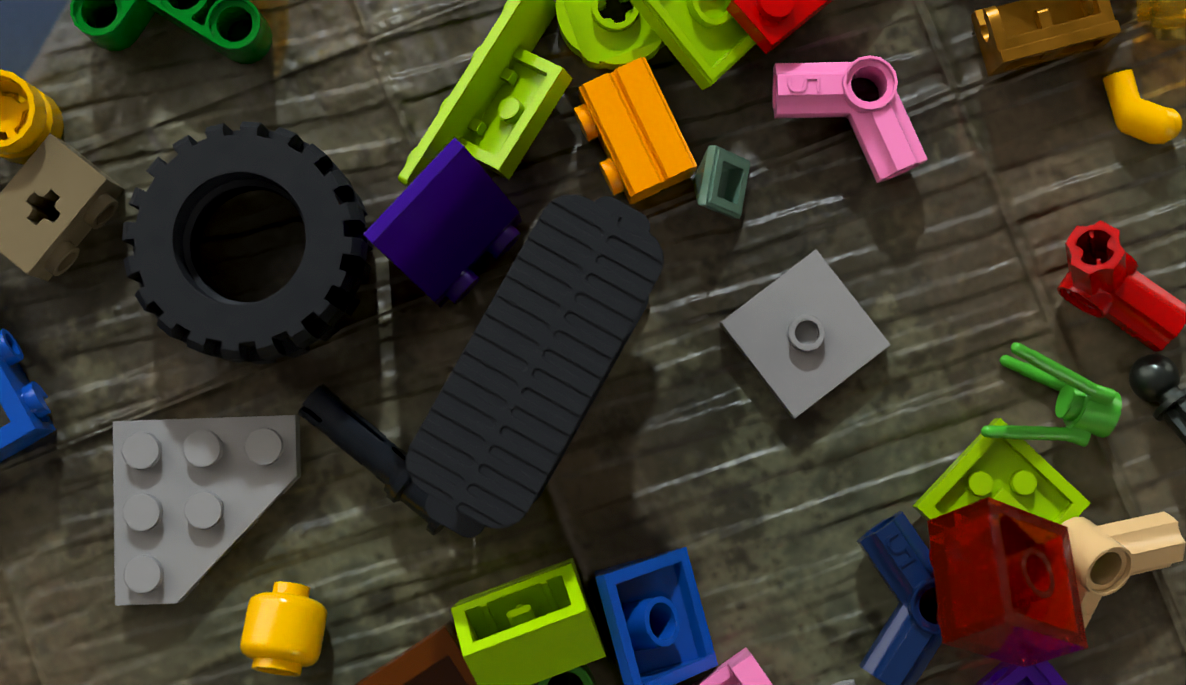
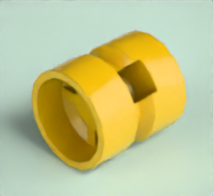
M0 69V157L7 161L24 165L50 133L59 139L62 138L64 130L62 112L55 101L15 73Z

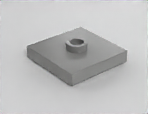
M817 249L719 323L792 419L798 417L891 345Z

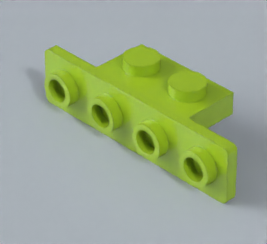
M507 0L498 20L482 45L474 52L470 64L451 94L442 102L437 116L418 146L409 154L406 164L398 176V181L407 188L454 137L481 166L508 180L511 178L573 79L563 67L532 53L556 15V3L553 0Z

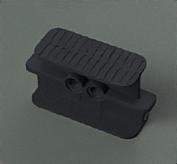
M576 194L562 195L552 200L543 209L409 446L406 456L407 472L412 482L420 490L429 494L425 503V509L431 519L463 537L472 538L479 535L485 526L501 529L515 525L524 518L531 505L541 496L645 311L649 301V294L661 275L664 264L663 250L657 239L650 233V222L644 214L610 196L601 197L594 202Z

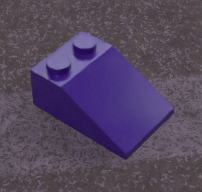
M454 137L363 235L441 308L448 299L454 304L459 303L474 288L480 279L474 272L490 255L498 260L507 253L521 236L516 227L522 222V219L516 207L469 151Z

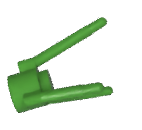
M1018 342L1011 345V352L1027 362L1020 361L1009 355L1001 356L1000 364L1060 392L1056 400L1055 413L1058 418L1064 420L1066 427L986 425L981 429V434L984 437L1067 441L1086 447L1091 435L1105 438L1116 427L1121 414L1122 399L1120 394L1114 389L1096 384Z

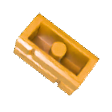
M645 57L633 60L616 68L613 72L605 73L579 87V99L582 105L573 108V111L587 141L598 137L607 159L599 162V166L613 195L624 192L631 205L695 175L697 164Z

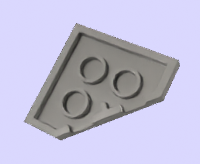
M299 415L113 421L115 606L176 604L182 602L200 584L199 581L212 567L233 549L259 521L258 519L301 476Z

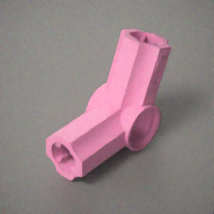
M868 55L859 57L853 62L775 63L772 82L774 118L846 117L877 183L904 174L928 160L898 95L896 71L886 60L881 57ZM861 77L874 82L879 92L878 100L867 102L856 97L852 91L851 81Z

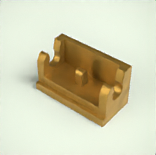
M1020 0L997 7L991 6L979 9L971 14L988 77L1101 48L1121 32L1119 22L1115 20L1110 0Z

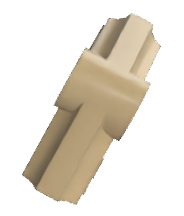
M1164 511L1098 526L1085 517H1073L1064 521L1057 527L1050 538L1048 554L1055 565L1027 620L1025 628L1037 639L1043 640L1057 649L1074 652L1102 596H1108L1118 591L1132 575L1167 568L1172 563L1183 561L1186 542L1181 536L1178 521Z

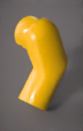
M1132 69L1119 71L1103 78L1115 124L1119 131L1155 145L1165 144L1179 135L1183 126L1180 114L1175 109L1141 99Z

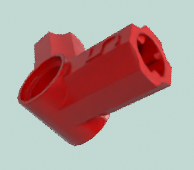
M1101 220L1094 225L1086 227L1076 226L1065 243L1068 273L1058 286V293L1079 310L1097 318H1107L1125 333L1136 338L1154 352L1162 351L1168 343L1178 336L1185 326L1186 304L1137 271L1139 267L1137 262L1120 245V230Z

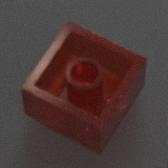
M990 497L927 521L930 539L929 558L934 571L938 603L937 621L941 629L943 644L1021 667L1031 666L1088 648L1069 533L1066 526Z

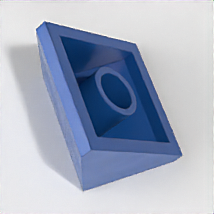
M687 547L595 571L597 586L624 685H675L718 666Z

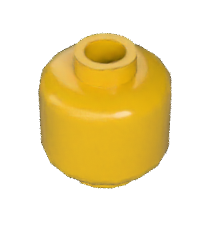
M279 581L274 582L272 592L258 593L250 598L240 650L243 655L253 660L251 669L268 674L296 677L301 675L302 667L312 666L318 661L327 620V610L320 602L309 598L310 587L298 583Z

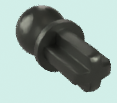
M1145 355L1139 358L1130 369V387L1139 398L1160 404L1153 413V417L1157 421L1165 420L1186 445V388L1182 390L1178 388L1180 380L1179 371L1176 365L1163 355Z

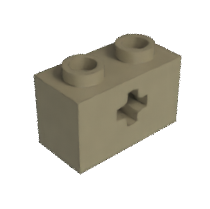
M50 133L0 193V253L27 275L49 281L53 275L59 276L63 274L77 259L80 252L77 246L90 230L102 227L114 215L118 208V201L116 199L124 191V188L72 146ZM53 203H55L54 207L61 213L54 222H52V215L47 211Z

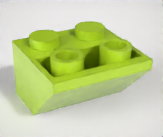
M573 558L461 599L451 608L462 656L477 685H532L606 657Z

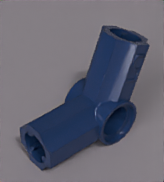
M899 511L870 528L857 540L866 556L899 602L859 666L886 685H915L947 634L956 630L963 622L967 613V600L963 591L954 582L949 580L905 514ZM939 587L945 596L944 610L936 618L925 619L919 610L921 596L926 590Z

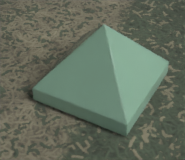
M709 145L692 181L698 205L732 219H740L750 161L717 145Z

